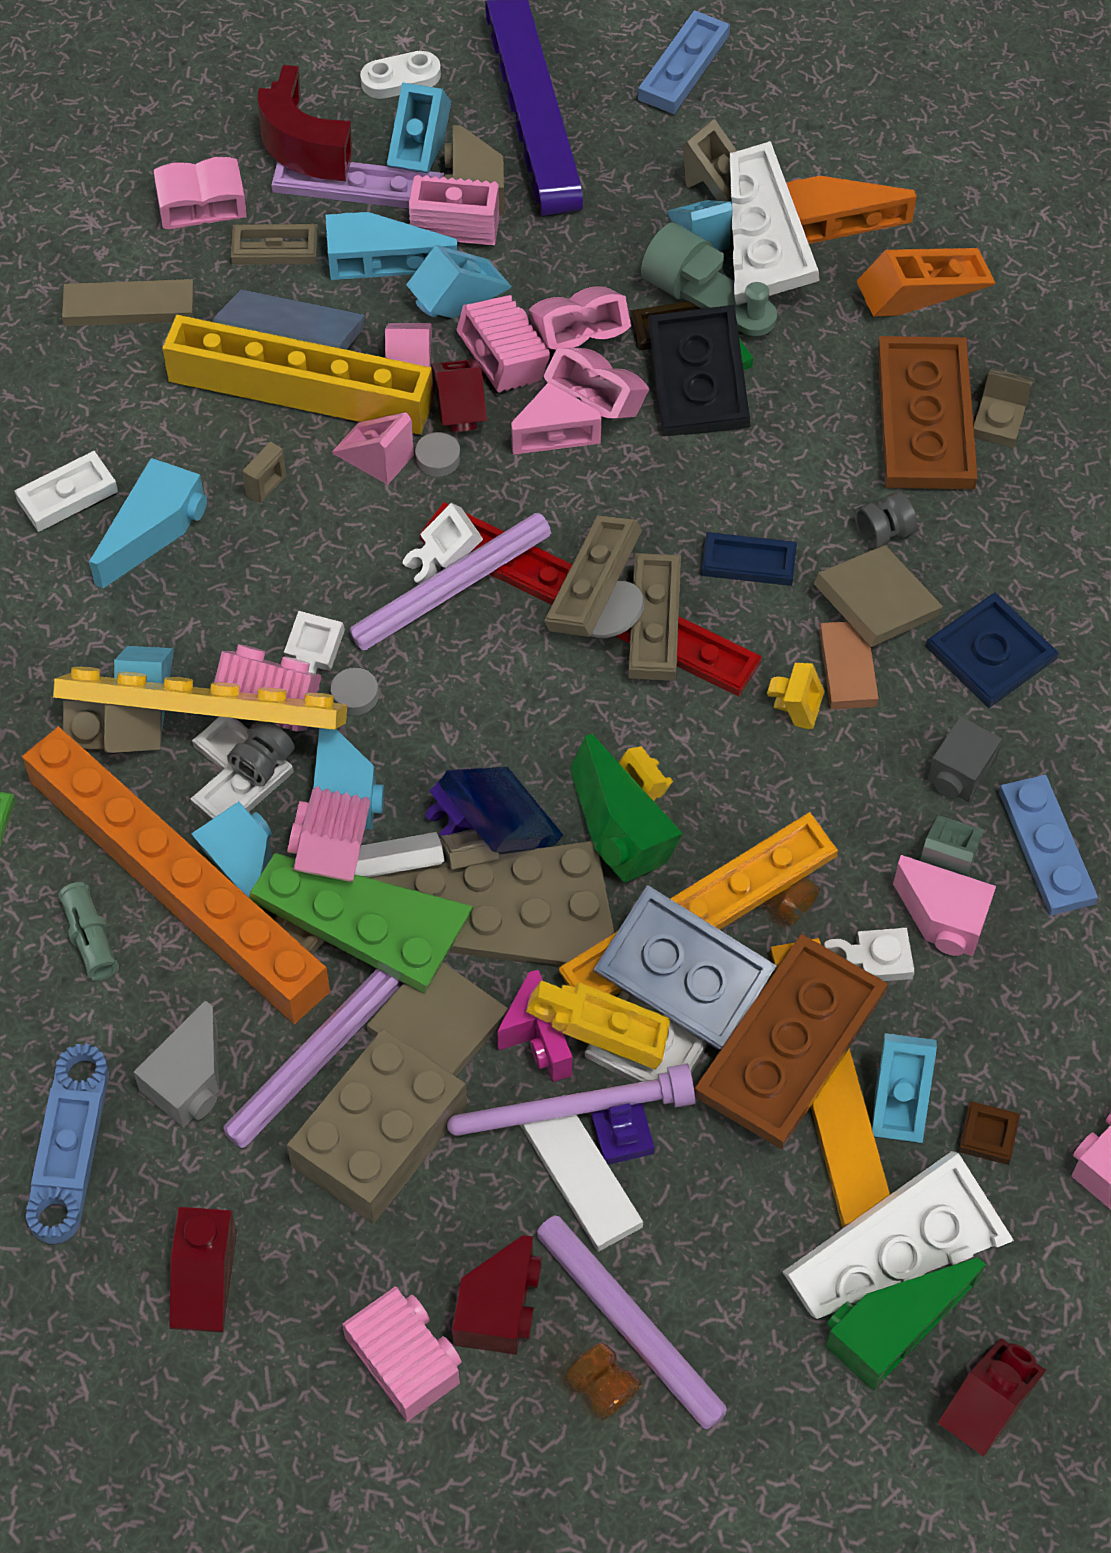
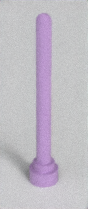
M688 1063L667 1067V1072L659 1073L658 1079L453 1115L447 1122V1129L451 1134L459 1136L609 1109V1107L626 1103L633 1105L661 1099L663 1104L673 1103L674 1108L695 1104V1093Z

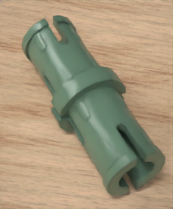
M84 882L71 883L62 888L58 893L59 901L63 905L70 924L68 936L71 943L79 948L87 969L88 978H92L94 981L107 979L113 976L119 969L118 961L115 960L107 939L109 927L106 920L97 913L89 886L85 885Z

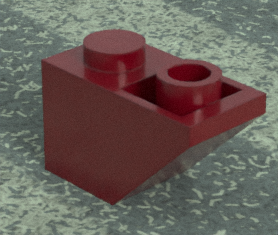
M522 1235L461 1278L452 1327L454 1346L517 1355L519 1340H530L534 1307L525 1306L528 1287L538 1289L542 1266V1256L533 1255V1236Z
M1001 1338L969 1373L938 1421V1424L984 1457L1046 1372V1369L1036 1363L1035 1357L1027 1349L1018 1344H1009Z

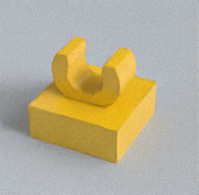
M795 663L790 679L785 677L771 678L767 695L768 697H776L773 708L787 711L794 726L813 729L825 691L813 663Z
M642 746L628 748L619 761L620 765L653 801L656 798L662 797L673 783L670 777L665 778L657 766L660 764L658 760L650 758Z

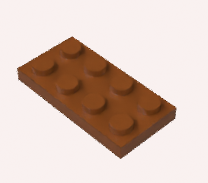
M879 336L877 349L885 488L975 489L978 477L967 337Z
M801 934L694 1088L695 1098L782 1150L886 994L888 983Z

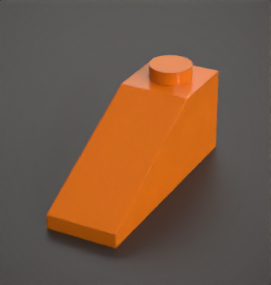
M815 176L786 182L808 244L908 224L913 221L917 195L911 189L827 176Z
M978 248L885 250L856 281L873 317L899 316L991 287L996 283Z

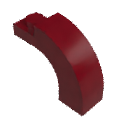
M282 65L278 81H272L270 89L259 88L260 136L265 149L277 162L297 173L319 179L346 181L352 159L351 121L317 118L299 110L301 99L299 66Z

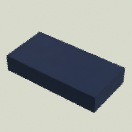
M706 532L701 576L792 586L797 542Z

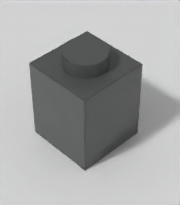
M960 716L933 756L927 780L932 782L936 790L942 795L949 798L960 797L970 802L997 761L1003 739Z

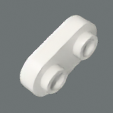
M415 51L374 60L366 64L361 70V87L367 95L378 99L400 95L402 82L433 87L441 77L440 61L434 54L426 51Z

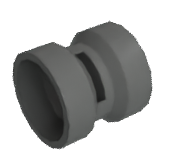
M899 491L885 496L880 504L868 503L858 507L855 511V521L860 534L865 535L872 531L875 532L876 540L867 543L872 550L887 545L890 538L895 536L904 538L917 531V518L911 502L906 495Z
M256 721L247 731L248 739L244 743H237L227 755V760L237 774L246 781L257 786H264L273 776L276 763L284 762L295 748L291 738L279 726L272 722Z

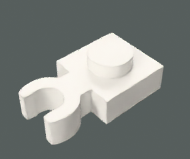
M450 503L420 534L426 542L423 548L410 551L405 556L403 564L406 567L415 569L423 563L422 570L414 577L415 582L421 584L439 573L441 566L447 568L468 555L483 538L464 510Z
M298 611L284 650L285 657L310 663L308 672L316 674L317 668L331 671L345 631L343 622Z
M907 928L858 931L856 937L857 945H851L842 939H831L824 943L825 948L841 955L846 960L883 981L913 979L914 966Z

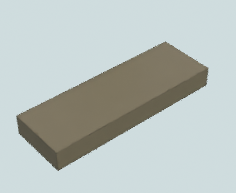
M193 279L64 284L63 323L64 326L174 322L176 315L194 318Z
M597 515L544 620L549 631L591 636L642 532L638 520Z
M635 553L633 584L642 592L645 604L642 615L631 627L630 679L676 680L681 555Z

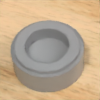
M442 432L430 433L422 437L416 445L417 466L427 475L436 477L448 475L455 471L460 463L459 443L449 434Z
M348 668L339 672L331 683V695L334 696L333 703L348 704V715H361L370 711L376 705L379 696L376 678L369 671L362 668Z

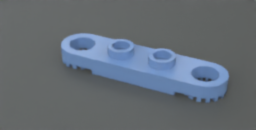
M86 1043L85 1045L75 1044L76 1046L73 1048L71 1046L66 1048L67 1051L62 1052L59 1055V1060L56 1062L52 1088H50L31 1181L30 1197L26 1207V1220L32 1234L38 1240L48 1244H58L70 1239L80 1226L108 1085L109 1067L103 1053L96 1046L92 1047ZM80 1061L94 1063L97 1067L95 1069L96 1073L92 1074L91 1079L90 1077L87 1078L86 1082L81 1080V1083H79L77 1080L73 1081L72 1078L68 1077L69 1071L74 1064ZM60 1204L67 1208V1219L63 1220V1224H58V1227H44L42 1223H39L40 1215L46 1207Z

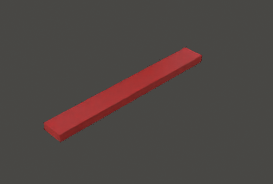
M445 502L442 503V505L439 507V509L436 511V513L433 515V517L430 519V521L427 523V525L424 527L421 533L446 509V507L449 504ZM466 513L483 538L471 552L505 532ZM420 535V541L426 543ZM533 546L489 573V575L552 605L573 564ZM678 616L676 666L739 697L760 666L762 656ZM631 628L616 635V637L630 643Z

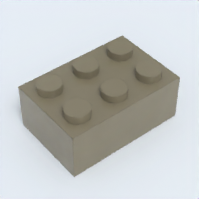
M383 1028L287 1144L291 1167L374 1224L447 1133L449 1118L453 1115L462 1114L466 1109V1083Z

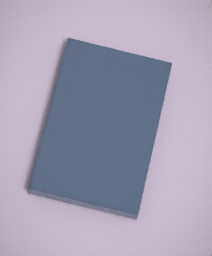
M240 290L213 318V322L346 350L362 331L365 315Z
M647 885L593 972L654 1011L668 1017L670 1021L720 1052L758 997L776 965Z

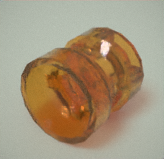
M803 878L762 905H772L777 909V916L792 926L801 918L794 913L796 908L805 914L818 897L820 887L809 878Z
M606 1342L599 1343L587 1351L566 1375V1381L576 1392H584L591 1399V1409L601 1420H606L614 1415L636 1395L642 1386V1382L631 1370H623L616 1363V1353Z

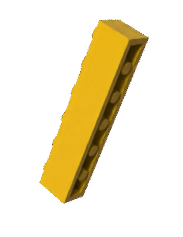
M176 315L162 348L169 382L358 422L406 412L412 419V433L422 435L434 401L432 367Z

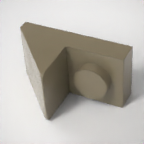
M715 118L683 143L686 186L690 188L704 181L717 201H731L732 204L730 153L737 150Z
M992 368L987 376L984 394L974 423V438L1014 448L1034 378Z
M66 699L63 701V731L83 749H104L105 753L160 750L162 742V710Z

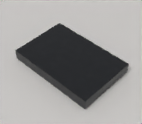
M735 305L649 315L648 321L662 436L701 434L751 427Z

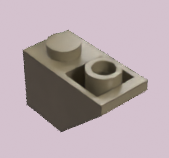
M453 125V143H445V169L453 168V174H445V178L447 180L452 177L455 180L462 178L464 181L470 179L472 182L478 179L481 183L486 180L489 183L496 181L499 184V214H504L503 155L463 126Z

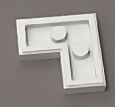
M218 717L192 740L193 747L222 770L190 798L191 805L208 820H212L238 801L250 812L294 773L293 766L285 760L284 762L276 763L273 776L264 786L251 784L237 774L229 764L227 755L237 743H244L248 739L247 731L249 729L236 718Z

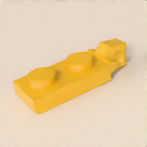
M541 980L530 994L526 1012L547 1023L552 1022V1027L558 1031H563V1034L655 1070L662 1063L670 1024L668 1017L580 982L575 987L562 985V988Z

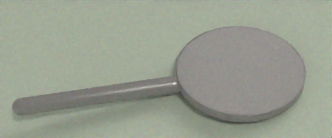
M617 581L591 634L592 637L609 638L619 635L638 621L644 610L645 601L642 592L636 585L626 581Z

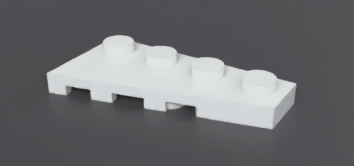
M771 141L730 153L734 246L733 265L735 277L734 295L736 305L747 302L745 299V289L752 282L766 284L769 288V296L818 282L819 271Z
M951 1151L788 1267L783 1273L810 1315L818 1319L836 1312L847 1301L854 1305L867 1293L925 1275L924 1273L950 1263L953 1265L974 1257L973 1254L992 1246L1000 1247L1014 1240L959 1153Z

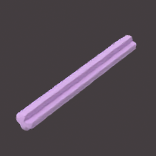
M534 513L354 624L349 629L354 643L361 650H367L548 538L551 531L547 520L540 513Z
M376 969L224 1125V1134L240 1148L246 1147L403 985V982Z
M556 1215L547 1219L537 1230V1236L541 1243L702 1428L710 1429L720 1422L726 1414V1405L568 1225Z

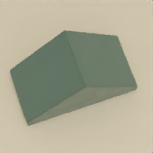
M938 815L926 838L920 861L968 877L984 830Z

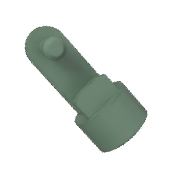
M676 222L668 223L654 236L645 252L641 265V276L645 281L676 299L684 298L701 309L735 305L738 330L744 334L761 336L773 330L777 322V310L768 301L769 288L766 284L762 282L748 284L745 289V299L747 302L736 305L734 295L735 281L718 272L722 268L724 254L713 248L708 240Z

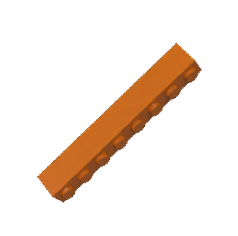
M59 726L22 755L30 783L293 1024H296L331 992L326 966Z

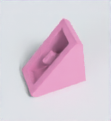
M388 323L385 328V357L431 367L432 323Z
M548 382L511 423L513 455L601 444L600 411Z
M405 412L359 422L332 453L388 485L414 456L412 419Z

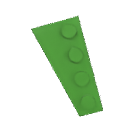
M274 853L250 891L249 898L254 903L424 994L472 914L474 906L359 875H354L352 883L294 871L296 858Z

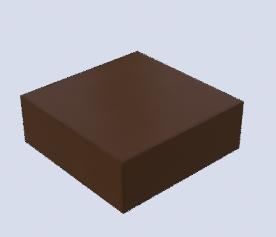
M969 1101L958 1152L1009 1165L1020 1113Z

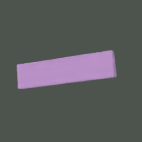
M277 162L271 185L272 192L409 208L414 176L418 174L421 177L428 175L430 178L437 176L440 179L444 177V173L430 171L428 174L388 166L351 162L346 181H337L306 176L290 170Z

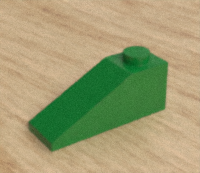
M593 734L586 735L571 764V775L594 849L621 880L626 883L659 869L666 864L683 833Z
M977 1257L867 1293L855 1306L847 1301L834 1313L827 1323L831 1330L826 1347L874 1391L979 1282L986 1264Z

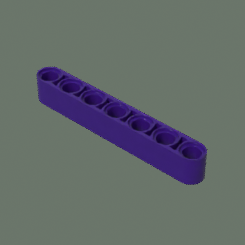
M486 0L487 25H491L492 28L490 36L495 54L499 53L500 62L498 65L503 83L507 82L508 92L506 94L511 112H516V122L514 123L519 141L524 142L523 156L527 170L533 174L531 185L536 203H541L540 217L581 211L583 209L581 183L528 0Z

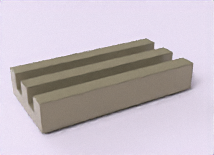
M318 224L233 225L232 265L317 264ZM266 238V242H241V239ZM283 238H308V241L283 242Z

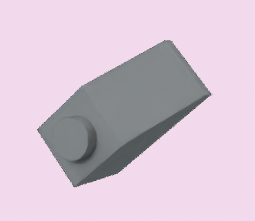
M204 1001L133 1072L139 1091L183 1128L193 1118L200 1120L205 1117L214 1107L217 1101L216 1094L219 1092L218 1026L213 1006L207 1001Z

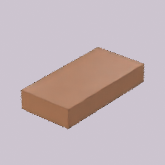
M848 621L821 623L819 632L830 710L877 707L879 698L871 646Z

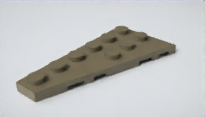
M592 841L499 854V859L457 869H451L448 863L444 862L434 866L368 877L474 906L471 916L451 948L450 953L521 963L530 961L561 967L614 934L600 858L594 849Z

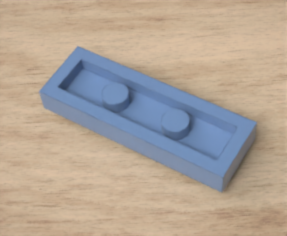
M694 10L638 88V100L675 114L728 39L730 24Z
M1047 775L1001 785L999 795L1049 916L1095 905L1098 899L1097 893Z

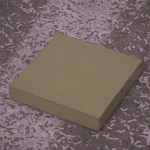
M886 545L821 571L814 581V585L871 647L935 619L943 608L938 600Z
M443 962L425 994L403 983L367 1024V1032L376 1037L384 1028L454 1076H457L499 1028L509 1009Z

